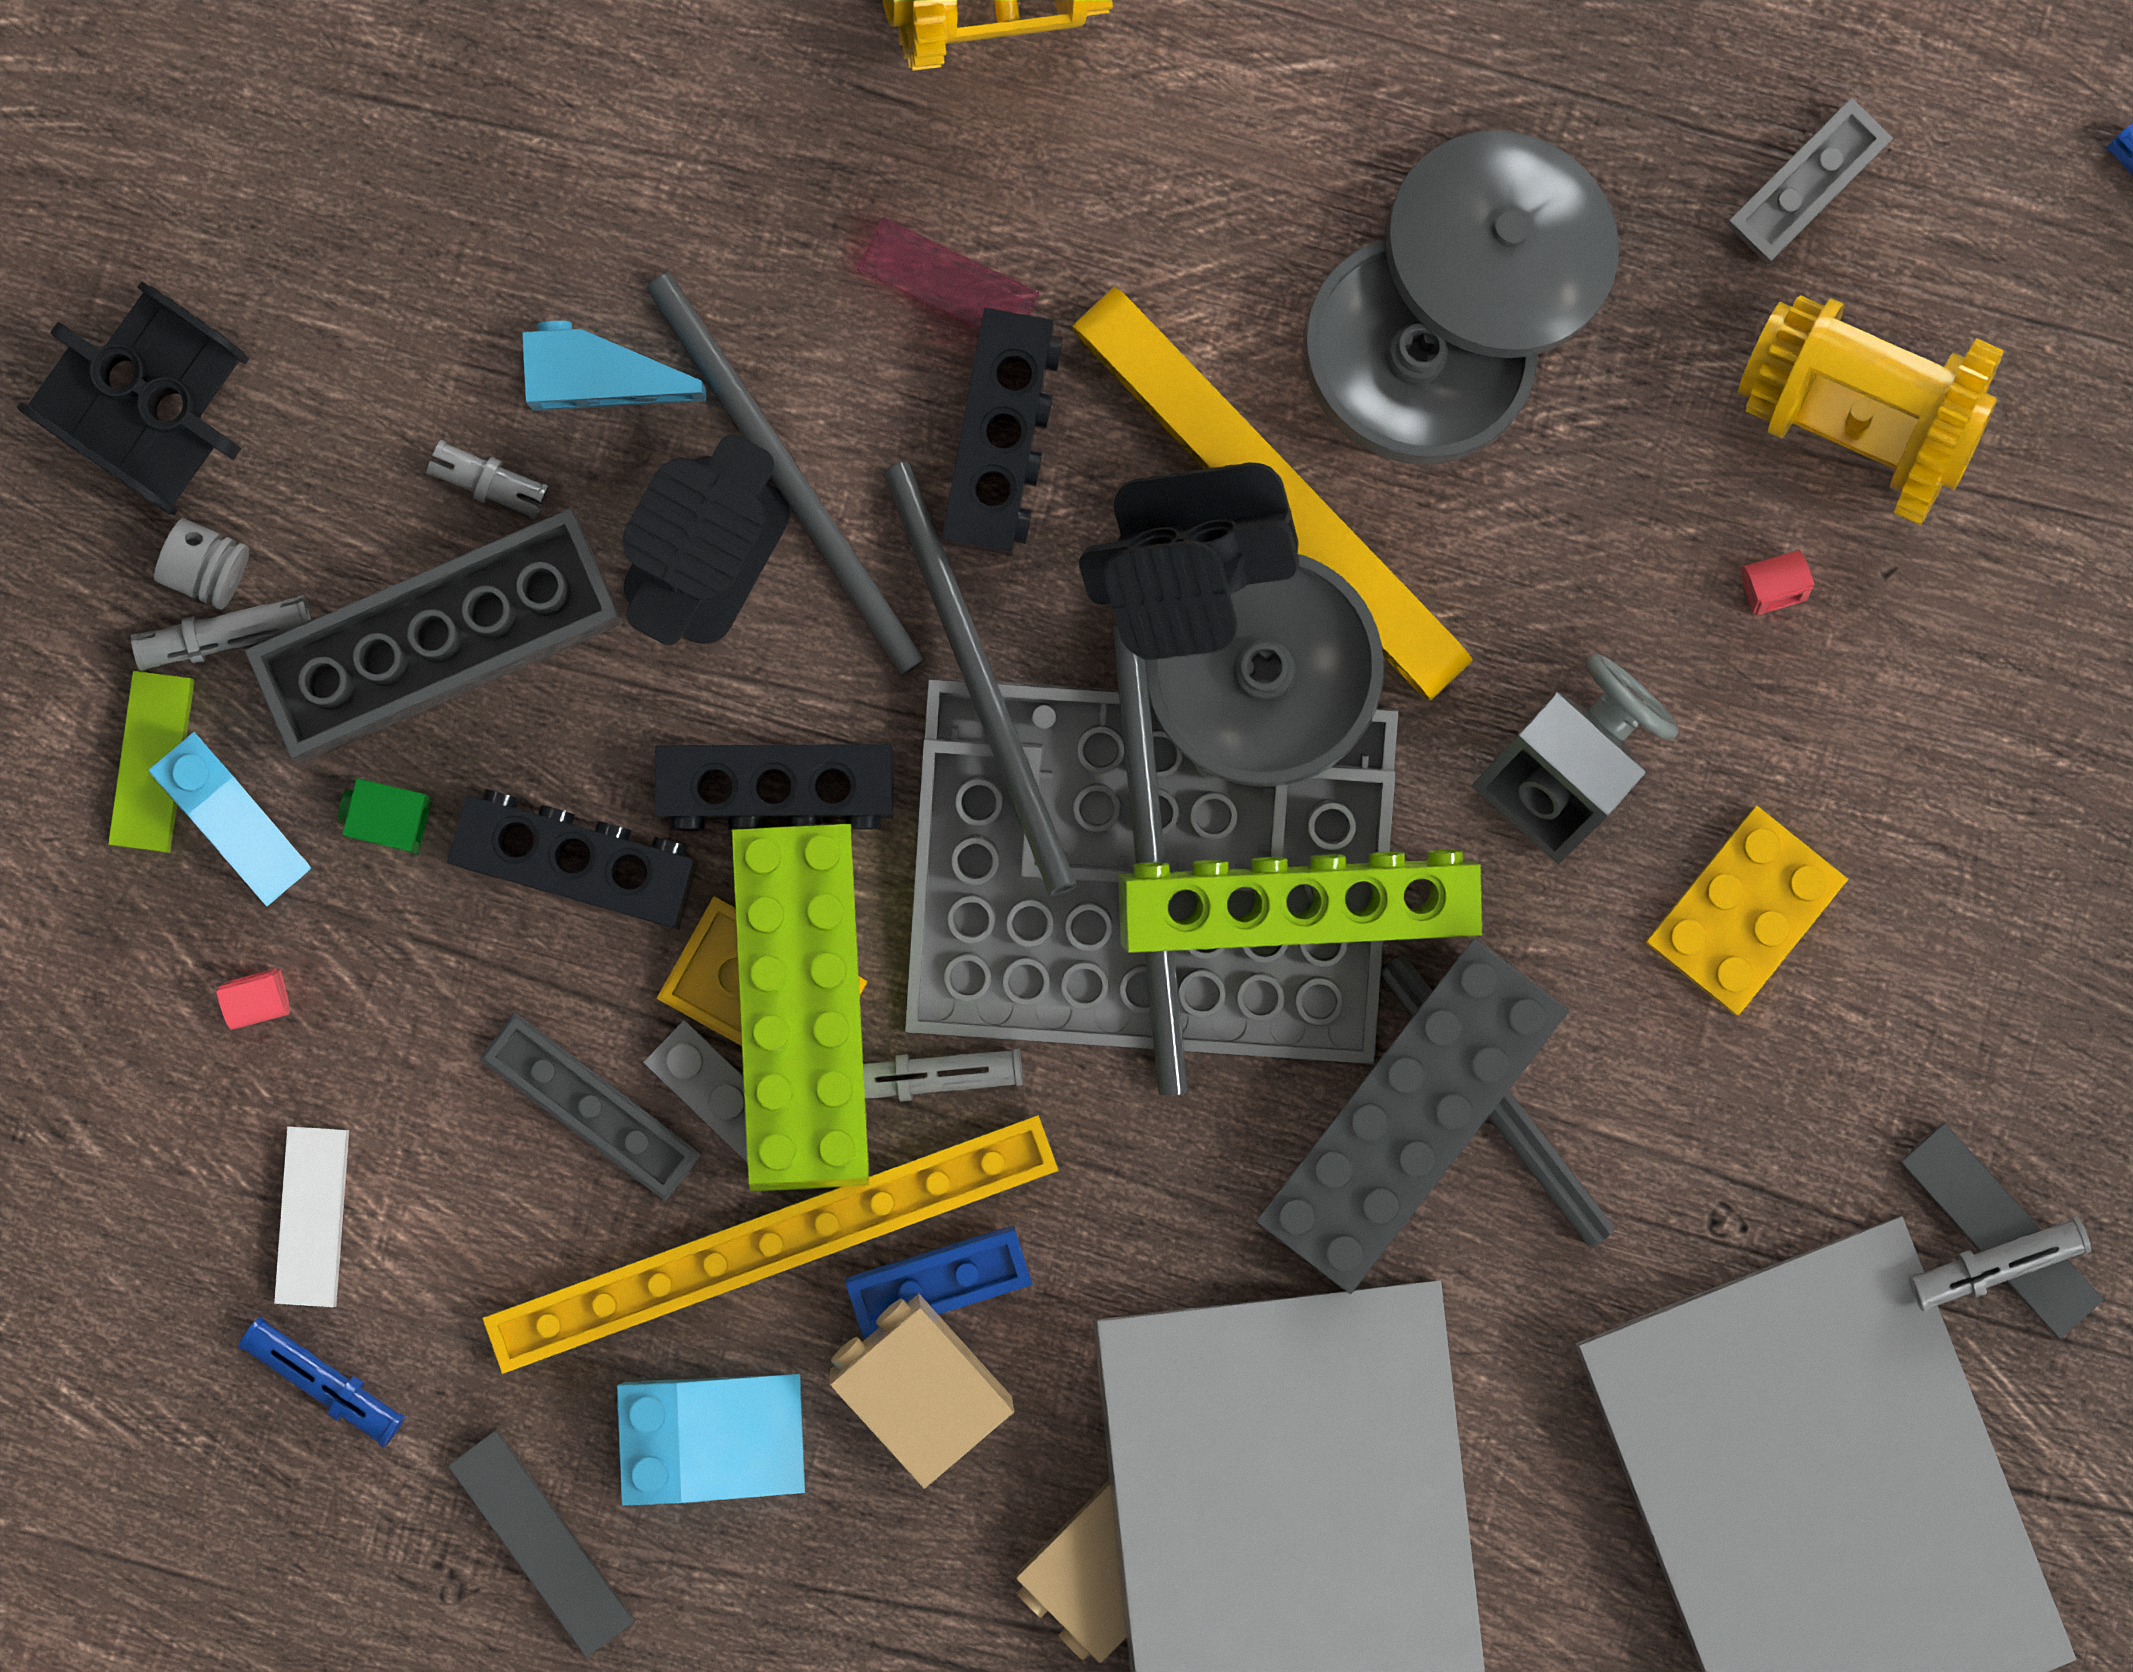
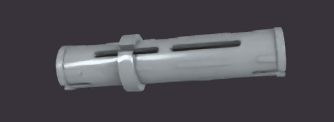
M300 595L281 602L264 604L211 618L208 617L196 620L194 616L182 618L181 624L132 634L131 644L139 671L188 659L194 664L205 661V655L267 641L310 622L311 616L305 596Z
M1020 1048L1011 1051L957 1054L909 1059L908 1054L896 1055L895 1061L863 1064L865 1098L899 1096V1100L902 1102L912 1101L914 1094L1023 1085ZM989 1068L987 1073L939 1076V1073L943 1071ZM927 1073L928 1075L927 1078L878 1082L880 1077Z
M2076 1216L2064 1223L2022 1236L1977 1254H1973L1971 1250L1959 1253L1957 1261L1918 1275L1909 1276L1910 1285L1921 1311L1925 1312L1929 1308L1971 1294L1974 1298L1986 1295V1288L2035 1272L2046 1266L2083 1253H2090L2091 1245L2083 1223Z

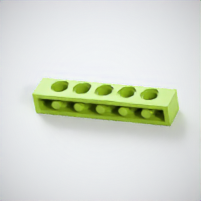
M1459 849L1427 851L1428 860L1405 861V853L1375 852L1369 854V863L1346 864L1345 855H1314L1310 857L1311 866L1290 867L1287 865V858L1261 857L1252 859V868L1229 869L1227 860H1199L1193 862V871L1170 872L1169 863L1134 864V874H1118L1120 943L1129 953L1482 936L1481 865L1469 858L1463 859V850ZM1416 879H1426L1430 887L1427 901L1418 908H1408L1404 901L1405 889ZM1357 882H1368L1372 890L1369 904L1362 910L1349 911L1345 903L1348 889ZM1297 885H1310L1313 890L1311 906L1303 913H1290L1286 905L1288 893ZM1240 887L1252 888L1255 894V903L1251 911L1240 917L1231 916L1227 908L1230 894ZM1180 890H1192L1196 896V907L1193 913L1184 919L1171 918L1168 912L1170 898Z

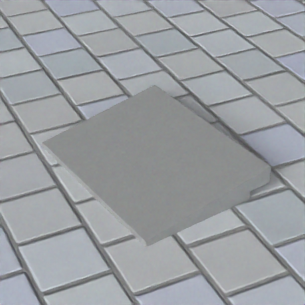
M930 677L928 680L926 727L923 745L905 1032L1154 1049L1145 952L1128 953L1120 943L1118 874H1134V864H1136L1119 690L996 681L1077 883L1074 889L1064 894L1049 896L964 679ZM1149 695L1165 863H1169L1170 872L1193 871V862L1199 860H1227L1229 869L1252 868V859L1261 857L1287 858V865L1290 867L1311 866L1310 857L1314 855H1345L1346 864L1369 863L1370 853L1390 852L1398 710L1396 708L1377 707L1371 724L1355 747L1344 758L1322 773L1289 785L1254 787L1223 780L1206 772L1186 758L1166 735L1157 718ZM1365 881L1357 882L1348 889L1345 903L1349 911L1362 910L1369 904L1372 896L1369 883ZM1300 884L1291 889L1286 899L1288 911L1292 914L1305 912L1313 902V890L1308 884ZM1240 887L1230 894L1227 908L1231 916L1240 917L1251 911L1255 903V894L1252 888ZM1180 890L1170 898L1171 918L1184 919L1193 913L1196 907V896L1192 890ZM1383 940L1174 950L1184 1051L1374 1064Z
M1902 1216L1895 1217L1626 1321L1627 1323L1574 1344L1702 1672H2049L2077 1660L1939 1308L1934 1306L1929 1308L1928 1311H1921L1913 1294L1909 1276L1924 1273V1270Z
M1441 1280L1355 1289L1352 1294H1349L1347 1291H1336L1093 1320L1130 1672H1485Z

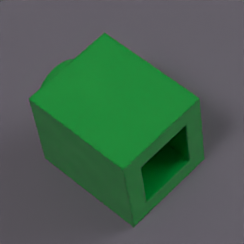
M356 778L354 790L345 789L337 821L345 825L342 834L345 837L419 855L433 798L422 793Z

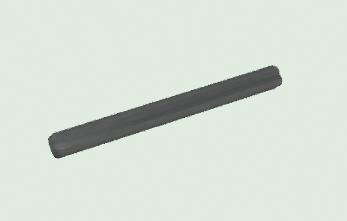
M1402 954L1396 956L1381 968L1380 977L1410 1016L1413 1017L1431 994L1432 989L1408 958ZM1508 1090L1488 1117L1584 1242L1592 1247L1597 1246L1614 1231L1613 1224Z

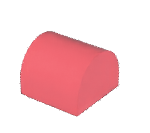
M1800 550L1748 564L1741 568L1742 581L1752 615L1756 614V616L1807 601L1815 585L1807 561Z
M277 968L226 981L216 990L223 1017L230 1030L279 1018L290 1013L289 1000L282 972L277 970Z

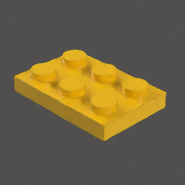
M1756 805L1644 943L1734 1016H1739L1848 881V878Z

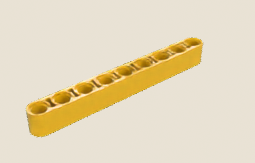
M1112 287L1071 326L1075 335L1203 469L1252 462L1265 464L1280 476L1284 484L1298 537V554L1319 561L1331 568L1357 591L1371 612L1378 628L1383 657L1419 694L1428 701H1431L1473 661L1460 642L1118 288Z

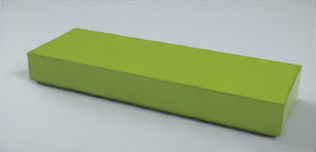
M133 671L108 845L164 853L171 852L177 804L150 775L148 770L187 738L195 680L185 677Z

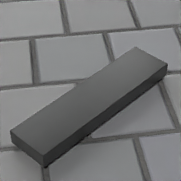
M514 1012L479 1058L484 1064L664 1201L669 1200L703 1155L516 1012Z
M1941 1123L1898 1162L1979 1253L2016 1240L2022 1236L2041 1231L2036 1223L1946 1123ZM2068 1259L2005 1281L2057 1339L2063 1338L2104 1301Z
M498 1429L448 1465L449 1469L586 1658L636 1621Z

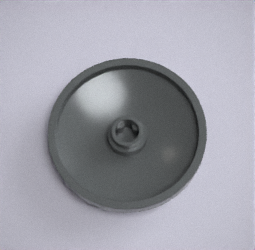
M1483 131L1466 134L1449 140L1426 154L1412 168L1401 184L1391 205L1385 232L1386 256L1391 277L1403 301L1412 313L1428 329L1445 341L1461 349L1490 357L1517 358L1537 355L1552 350L1576 336L1588 325L1604 303L1613 285L1618 267L1619 239L1616 222L1607 198L1593 177L1576 160L1554 145L1538 138L1514 132Z
M1385 240L1367 245L1354 252L1329 274L1310 307L1303 332V361L1306 375L1317 402L1328 418L1339 430L1358 445L1377 455L1403 463H1447L1475 454L1490 445L1505 432L1523 408L1530 394L1537 368V355L1517 358L1480 355L1461 349L1428 329L1408 308L1394 284L1387 262Z
M1298 554L1299 566L1294 576L1290 579L1251 584L1230 594L1237 618V630L1231 643L1224 649L1206 654L1146 660L1148 691L1151 703L1166 735L1186 758L1206 772L1223 780L1254 787H1274L1289 785L1314 777L1332 767L1355 747L1371 724L1377 710L1384 680V660L1382 644L1373 616L1364 600L1342 576L1326 565L1307 556Z

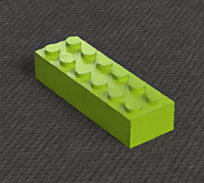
M851 824L732 830L750 1192L869 1185Z

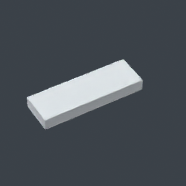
M287 1126L274 1304L336 1307L349 1130Z

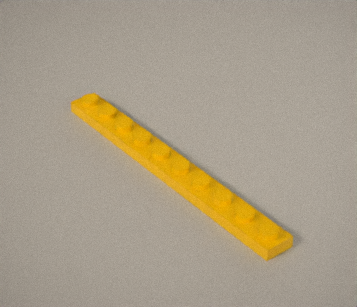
M1037 1115L870 1176L869 1185L837 1188L482 1319L501 1372L504 1374L1059 1170L1040 1117Z

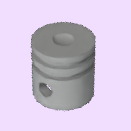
M181 518L172 528L163 545L156 564L154 581L192 598H196L199 595L201 602L209 604L212 601L213 607L222 610L232 599L242 579L248 562L249 547L242 543L236 545V541L226 537L223 539L221 534Z

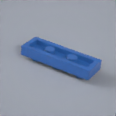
M1014 1225L845 1278V1284L863 1338L869 1337L879 1328L876 1324L878 1317L899 1299H903L908 1303L917 1294H920L939 1315L1032 1285Z

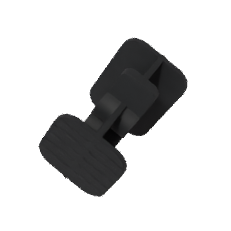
M141 281L137 288L143 293L107 344L100 349L59 321L56 323L50 334L68 346V349L29 404L26 405L20 401L17 408L18 411L169 515L172 514L174 516L178 509L173 507V505L213 448L231 460H234L242 449L202 421L201 415L238 362L246 364L249 358L244 354V351L232 344L217 330L209 327L204 321L198 317L196 318L182 306L180 307L153 286H149ZM123 361L133 362L135 372L131 382L122 388H112L109 382L112 368ZM170 394L181 395L183 406L180 414L171 421H159L157 416L159 402Z
M730 434L721 439L712 456L700 457L694 461L686 458L673 459L663 464L657 470L632 514L622 537L624 552L632 563L625 577L624 592L630 604L626 612V618L634 629L664 645H673L682 636L695 643L710 644L722 639L729 632L784 533L790 518L788 503L777 488L767 483L774 470V460L768 451L739 435Z
M1247 462L1238 465L1137 478L1125 483L1119 489L1114 499V512L1121 534L1118 541L1089 546L1083 551L1079 559V568L1088 597L1097 604H1111L1119 634L1125 647L1131 653L1144 660L1168 659L1193 654H1206L1227 647L1233 640L1237 630V618L1230 594L1243 589L1247 585L1287 580L1293 577L1299 566V543L1282 479L1271 467L1265 464Z

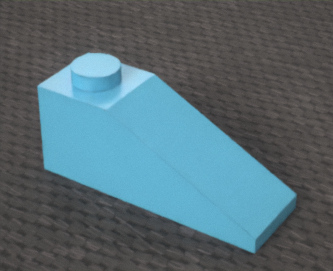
M540 322L537 324V331L522 332L526 403L532 411L706 401V389L701 380L585 330L572 329L571 322Z
M195 732L190 734L148 770L150 775L266 906H269L312 869Z

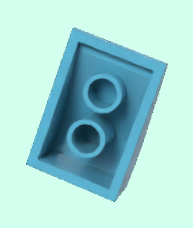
M800 1374L623 1382L617 1386L622 1506L688 1503L805 1493Z

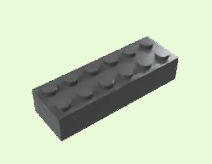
M570 508L248 648L245 652L291 759L303 764L624 624V621L579 517Z
M1474 936L1256 1222L1345 1291L1352 1294L1570 1011L1569 1008Z

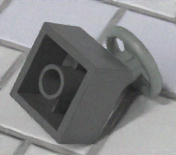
M1599 654L1591 655L1586 662L1589 674L1605 692L1591 708L1587 709L1557 692L1471 785L1558 865L1610 815L1646 773L1624 740L1639 724L1665 740L1674 739L1679 731L1678 725L1671 714L1643 685L1616 663Z

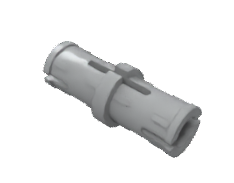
M439 441L432 456L447 461L454 466L434 459V461L429 462L427 475L438 477L473 492V499L482 503L490 499L527 515L532 520L537 518L543 504L524 497L521 493L541 502L547 496L549 485L540 484L502 468V461L494 457H490L486 461L451 446L446 441Z

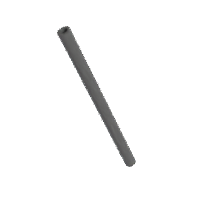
M670 272L656 278L646 287L647 291L743 437L771 454L774 460V470L770 478L901 676L915 669L925 661V658Z
M908 462L895 464L883 472L894 504L1049 896L1064 894L1074 889L1077 883L912 467Z
M1112 625L1136 864L1149 862L1165 863L1146 662L1125 647L1117 625ZM1168 903V912L1171 917L1170 904ZM1174 950L1145 952L1159 1095L1183 1094L1188 1092Z

